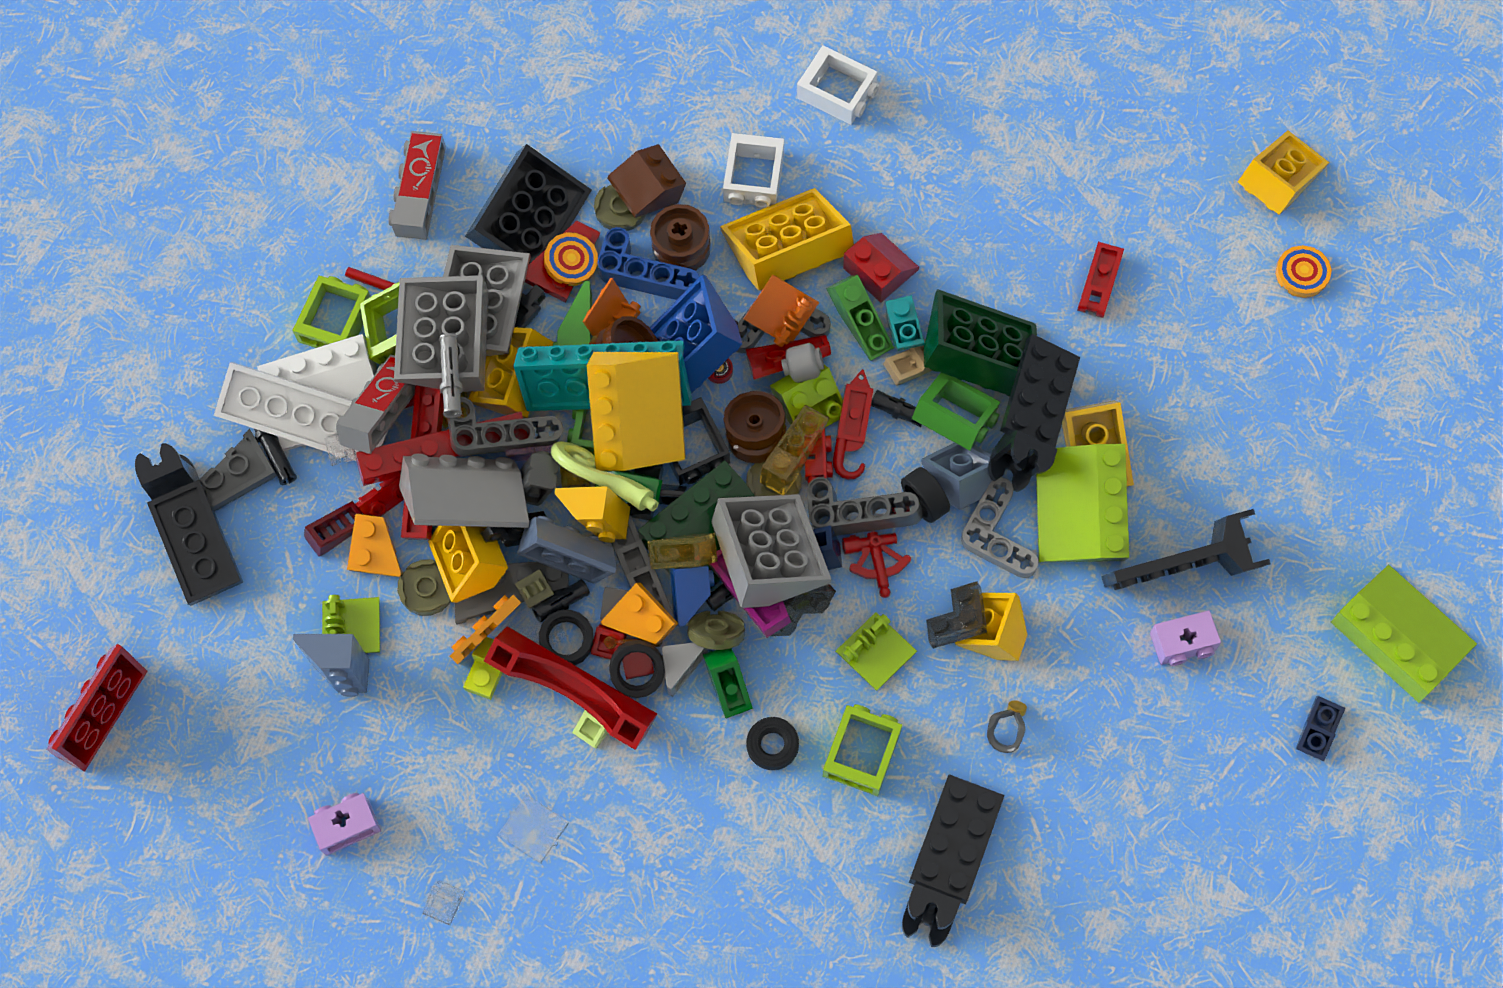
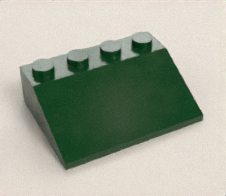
M937 289L924 345V367L1010 397L1026 340L1031 334L1037 336L1036 324Z
M723 461L638 529L639 538L642 539L645 548L669 574V567L700 563H704L708 566L709 570H712L706 558L721 549L712 525L718 498L754 497L755 495L726 461ZM713 571L715 586L721 580Z

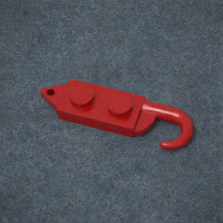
M863 369L850 384L846 383L833 455V468L841 478L847 480L860 477L865 469V464L861 463L856 471L849 472L843 465L845 452L857 451L865 443L874 389L870 388Z

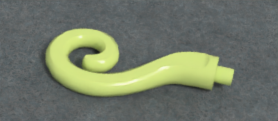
M563 441L556 442L551 447L552 457L573 474L601 487L607 486L616 495L641 511L647 508L653 512L658 507L659 502L653 499L654 493L649 488L627 477L597 470L595 456L585 448Z

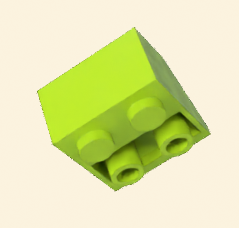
M824 365V369L820 370L819 377L796 383L792 380L791 375H787L769 385L773 395L782 403L785 418L801 441H803V436L806 435L807 430H816L818 432L822 430V426L826 428L838 421L840 417L843 399L832 373L826 365Z

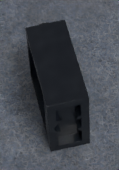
M702 397L691 401V405L682 406L683 427L701 420L718 454L685 469H681L678 461L670 462L669 465L679 485L685 483L693 484L699 481L703 475L710 473L723 461L730 464V452Z

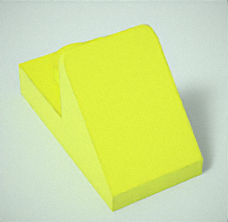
M486 637L472 653L474 663L463 688L465 691L491 700L503 672L484 662L494 639Z

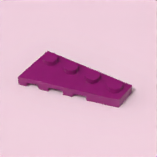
M720 549L707 557L706 560L738 601ZM783 601L770 606L743 608L766 638L791 623Z

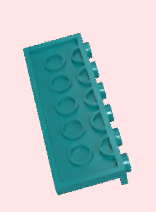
M683 341L520 347L517 350L514 370L527 411L590 409L587 363L593 352H678L682 406L691 405L692 401L683 359L685 347Z

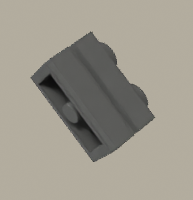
M535 452L520 469L526 504L541 505L556 487V473L558 472L559 463L549 452Z

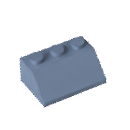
M545 516L534 517L529 521V527L524 528L517 551L518 555L593 584L615 574L614 548L598 540V537H586L579 534L580 531L576 528L558 526L553 524L554 521Z
M293 634L294 642L309 662L338 693L347 697L358 696V693H367L370 659L353 634Z

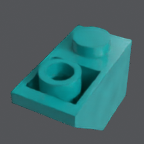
M912 295L885 301L886 319L897 351L925 345Z

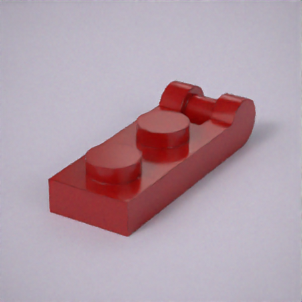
M1098 241L1077 311L1085 313L1087 310L1096 313L1098 317L1104 318L1124 248ZM1090 295L1101 297L1100 303L1089 300Z

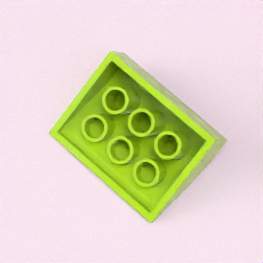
M1093 444L1056 448L1057 453L1051 468L1045 473H1036L1039 562L1127 560L1129 558L1125 444Z
M1389 564L1360 590L1331 621L1340 632L1418 703L1477 645L1472 638Z

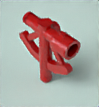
M870 532L867 534V537L863 538L856 536V534L842 538L844 555L862 551L857 564L853 563L850 565V572L865 579H876L880 589V596L883 598L889 597L891 591L888 588V577L899 574L911 561L909 555L902 557L886 546L893 543L897 544L896 533L878 535V532ZM882 551L898 562L891 567L885 568ZM869 553H871L874 569L862 567Z

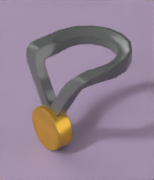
M1015 700L1010 701L1007 710L994 713L990 717L987 738L991 746L999 752L1010 753L1019 748L1025 733V723L1021 717L1025 715L1027 709L1024 703ZM1014 715L1018 724L1016 741L1012 745H1003L995 738L994 730L999 719Z

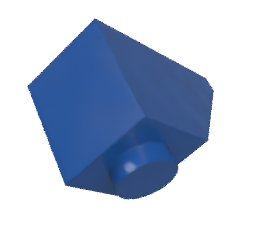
M704 563L669 567L673 618L679 623L678 627L685 626L711 595L710 587H714L713 571L709 570L708 566Z

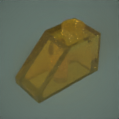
M714 533L684 535L648 541L651 569L697 567L718 562Z

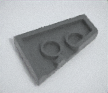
M250 428L243 435L244 438L234 448L231 447L225 453L226 457L215 468H210L199 479L203 482L214 511L277 477Z

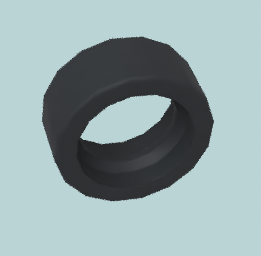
M918 467L901 479L903 491L911 492L917 496L923 510L922 518L925 521L933 523L950 511L949 500L944 490L933 475L923 467Z
M558 610L550 614L543 621L539 631V645L573 665L583 662L591 652L594 640L593 628L588 619L581 613L573 610ZM563 622L575 624L583 634L582 646L578 651L568 655L557 653L549 643L551 630Z
M642 640L627 641L619 646L613 653L609 665L610 678L615 688L622 694L633 698L647 697L655 692L663 682L665 674L663 657L659 650L649 642ZM630 653H644L654 663L653 676L643 685H631L624 681L620 674L621 661Z

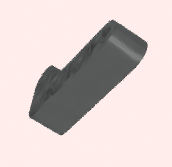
M460 397L461 407L465 408L469 415L465 418L447 417L452 450L461 456L551 447L559 441L563 433L562 422L554 416L476 423L474 405L465 397ZM546 427H550V430L554 431L552 437L548 435V432H544ZM517 429H523L528 433V438L519 440L514 436L513 432ZM495 432L500 436V441L491 443L486 439L485 434ZM535 433H538L537 438L534 439ZM460 435H467L471 438L472 443L468 446H462L457 442L456 438Z
M824 477L813 479L807 487L811 524L814 529L831 525L836 536L912 526L917 524L923 517L920 502L917 496L911 492L837 501V495L832 484ZM828 490L826 496L822 498L816 497L820 491ZM907 506H911L909 512H905L907 511ZM878 509L887 510L883 516H874ZM850 513H858L856 519L852 521L846 520ZM822 517H830L826 524H818Z

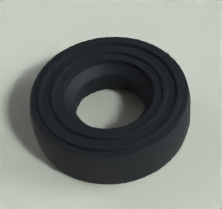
M779 717L763 718L756 722L748 732L746 739L747 752L757 766L766 770H780L791 764L797 756L799 737L795 728L788 721ZM769 733L779 734L784 740L783 749L777 754L766 753L761 746V741L765 735Z

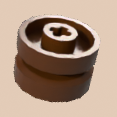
M675 204L665 207L656 214L651 223L650 230L652 252L655 260L690 268L695 271L703 266L710 255L711 242L707 219L699 209L690 205Z
M623 316L593 336L589 344L658 341L650 327L643 321L632 316Z
M763 391L742 393L729 402L724 411L723 421L726 430V441L732 454L747 463H763L778 456L784 449L787 441L786 418L782 403L775 396Z

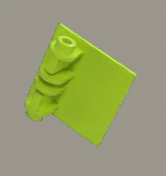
M329 595L327 601H322V634H353L365 653L380 652V597L340 600L339 595Z
M875 612L835 652L877 691L917 650L889 625L891 621L886 615L882 614L880 616Z

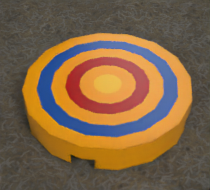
M566 232L557 235L548 243L544 253V266L548 275L560 284H569V286L581 285L593 276L598 265V253L594 244L587 237L578 233Z
M1301 245L1291 247L1282 254L1277 262L1275 274L1280 286L1287 289L1289 294L1307 298L1316 296L1324 290L1330 281L1332 269L1329 260L1321 251L1314 247Z

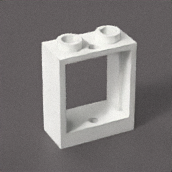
M822 45L797 83V99L851 125L856 117L860 118L866 108V101L869 97L873 98L878 90L877 71ZM829 67L862 82L850 103L816 87Z
M732 133L723 185L724 202H729L733 205L750 204L760 208L770 207L777 203L784 159L783 138ZM736 157L774 160L770 188L732 184Z

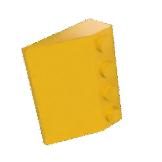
M816 188L720 226L723 236L744 273L759 291L765 287L772 275L777 276L783 281L794 278L798 274L818 268L822 264L834 259L842 258L844 253L854 245L851 224Z
M593 352L587 363L596 469L600 471H626L685 460L678 352Z

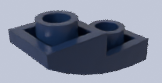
M1316 696L1301 732L1296 750L1324 762L1346 708Z

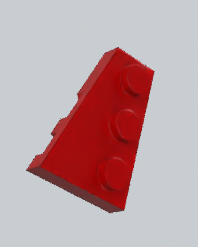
M577 220L564 232L578 233L587 237L594 246L601 233ZM544 250L528 265L525 283L533 287L537 285L545 293L566 303L574 286L564 283L560 284L548 275L544 266Z
M827 336L794 340L784 344L783 347L772 344L746 349L747 361L753 379L783 371L781 360L786 359V351L790 347L811 343L815 348H820L822 358L831 355Z

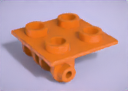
M772 275L743 319L774 337V343L783 347L784 344L794 341L819 302L777 276Z
M610 278L582 322L591 335L595 336L623 316L637 318L641 313V306L634 301L629 304L613 278Z

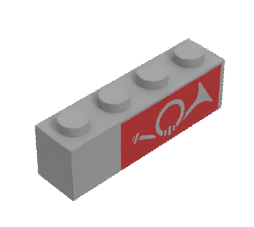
M411 131L409 141L406 140L404 143L405 161L404 164L401 163L399 166L400 184L399 187L396 186L394 189V202L396 203L394 210H390L389 226H392L397 237L427 240L446 150L442 134Z
M390 355L385 363L379 366L377 373L371 381L365 384L364 390L352 401L350 408L344 416L338 419L336 431L339 435L340 445L371 454L415 395L416 385L394 381V355Z

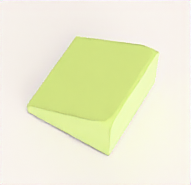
M584 710L572 732L595 749L608 734L606 729L586 710Z

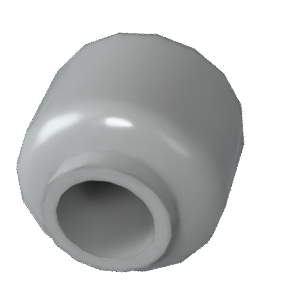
M811 343L788 348L786 359L781 360L785 376L791 375L792 380L796 383L819 377L820 370L824 369L820 348H815Z

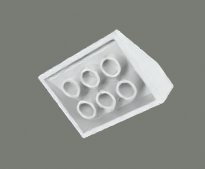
M363 334L257 366L259 371L349 400L357 398L364 390L365 384L371 381L377 373L376 362L369 359L366 338ZM277 436L283 451L304 446V444Z

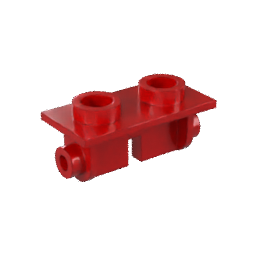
M822 426V433H817L816 430H807L806 435L803 436L804 455L815 456V459L805 460V480L808 481L809 485L813 479L818 477L833 478L832 461H827V452H832L831 435H826L825 426Z
M400 476L383 481L379 484L380 490L377 491L373 488L364 496L359 497V501L355 505L364 515L381 517L404 500L399 488Z

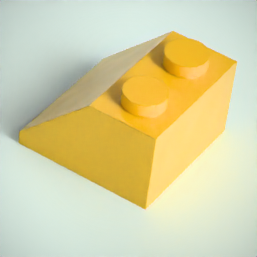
M607 486L555 488L554 494L575 519L585 526L586 530L598 537V540L612 543L615 542V539H626L630 506Z

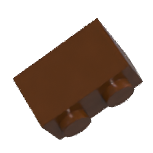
M659 144L636 151L611 172L607 178L634 218L678 204L686 186L685 180Z

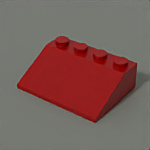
M119 644L111 647L108 653L99 659L94 675L84 683L81 688L80 697L66 711L65 720L59 730L54 731L49 738L47 751L84 772L148 672Z

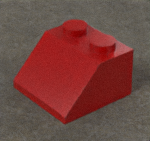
M883 233L863 236L844 253L843 269L851 276L858 275L864 288L880 303L919 270V266Z

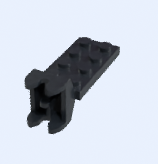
M1031 334L1026 340L1000 431L1005 434L992 450L988 464V473L994 482L1004 475L1006 469L1012 472L1011 482L1015 492L1023 490L1029 484L1033 475L1045 473L1054 463L1057 453L1056 443L1080 361L1079 356L1034 334Z
M162 443L159 453L162 462L159 465L155 464L153 466L151 460L140 453L135 459V471L142 488L151 498V501L147 502L187 604L192 606L243 583V580L203 482L199 480L194 465L187 457L179 454L171 445Z
M1254 509L1228 515L1214 521L1210 545L1113 571L1102 576L1104 587L1113 585L1114 590H1119L1137 584V578H1140L1141 582L1144 583L1166 576L1164 572L1166 570L1169 575L1193 568L1192 563H1195L1197 568L1218 561L1231 576L1270 565V559L1253 563L1248 544L1252 542L1250 537L1245 538L1240 522L1242 519L1255 515Z
M950 774L948 775L909 883L914 886L902 919V931L907 938L915 934L919 925L923 923L926 926H930L928 938L931 947H938L946 940L960 903L966 905L1005 795Z

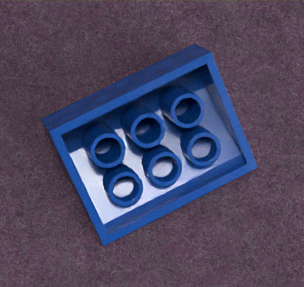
M703 274L650 326L658 342H684L683 359L691 394L711 374L718 370L733 353L737 352L742 345L737 323L707 276Z

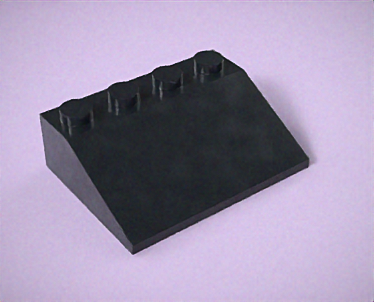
M526 144L513 157L465 237L481 248L530 253V264L547 248L548 243L554 237L563 234L571 226L592 189Z

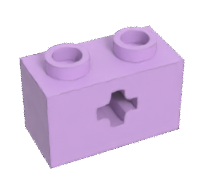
M1210 610L1154 624L1150 631L1160 665L1170 663V666H1177L1185 663L1187 658L1197 656L1198 659L1210 657L1215 654L1214 651L1221 644Z
M358 793L350 794L342 799V803L333 807L330 805L320 807L314 811L315 815L308 817L319 849L326 856L381 832L370 801L364 793L360 795ZM346 817V826L341 827V818Z

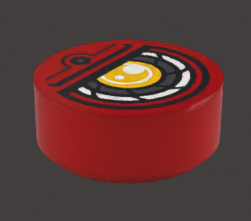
M728 358L708 379L716 384L729 381L733 375L731 360Z

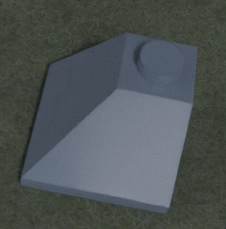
M953 443L921 459L924 469L933 475L944 490L949 504L959 510L980 500L992 481L988 473L991 454L976 445L969 451Z

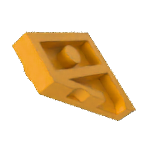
M355 515L347 570L393 577L403 575L396 556L394 543L389 534L390 530L384 517Z
M635 583L601 621V624L653 644H660L679 624L641 583Z

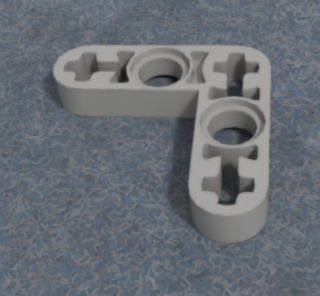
M1001 477L995 482L991 481L963 530L961 542L965 549L1018 577L1029 578L1034 575L1039 562L1036 554L994 532L995 527L1011 501L1014 491L1012 483L1008 479ZM1000 487H1004L1005 494H1001L996 504L993 502L996 494L995 489L998 490ZM984 508H989L994 511L995 518L991 521H985L980 517L979 512ZM976 532L979 534V540L972 543L969 541V535H973ZM987 538L991 539V541L988 544L987 550H984L983 547L984 543H986ZM997 544L1004 545L1008 553L1004 557H996L992 553V547ZM1014 551L1016 552L1015 559L1013 558L1011 564L1008 561L1010 560L1012 552ZM1025 558L1030 560L1029 565L1031 567L1020 568V561L1023 562Z

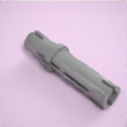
M453 333L442 334L439 338L442 366L440 393L443 394V414L448 418H456L462 415L460 393L463 392V385L459 381L458 337Z

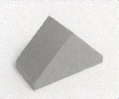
M695 643L662 646L666 686L670 696L673 697L704 659L703 654L708 653V649L700 647Z

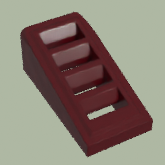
M353 501L305 526L304 537L319 557L352 536L354 523L351 524L345 515L349 513L354 521L356 514L363 515ZM337 520H339L341 524L345 527L344 529L341 530V528L336 523ZM328 526L333 531V535H330L326 528Z

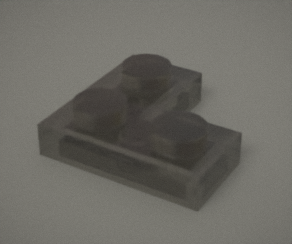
M978 581L951 589L953 612L926 620L928 640L933 649L987 633L982 589Z
M830 584L784 600L783 603L791 623L771 636H790L796 629L797 623L803 614L824 613L829 607L836 590Z

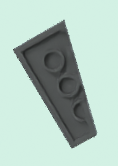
M539 562L507 564L508 569L494 588L455 603V623L458 625L465 623L466 620L491 615V612L496 611L493 606L504 595L508 598L514 595L521 603L525 602L515 583L541 569L553 591L558 589L562 591L569 587V574Z

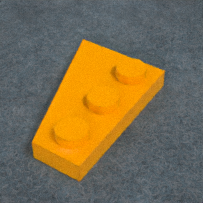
M504 595L493 606L496 610L495 613L489 618L485 615L472 626L475 632L468 639L463 635L451 647L454 652L450 657L457 664L463 661L521 602L514 595L510 598Z

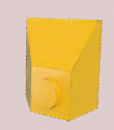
M973 592L955 644L996 660L1019 661L1028 635L1019 595L1016 593Z

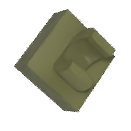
M541 569L515 583L529 608L554 595V591Z

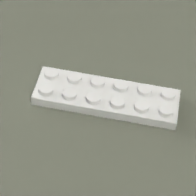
M229 363L214 416L356 461V452H359L358 450L340 445L339 435L336 431L338 419L344 416L353 400L241 364ZM387 432L376 447L384 445Z

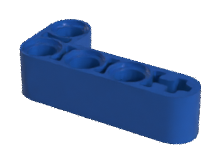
M621 227L612 228L607 232L598 257L599 274L603 282L608 283L610 278H613L618 287L677 300L700 277L695 270L630 255L629 234ZM617 242H622V243H624V244H622L621 246H614V245H613V244H615V243H617ZM610 265L616 266L612 270L605 269L607 266ZM636 271L642 272V274L638 276L631 275L633 272ZM661 277L668 278V280L664 282L657 281Z

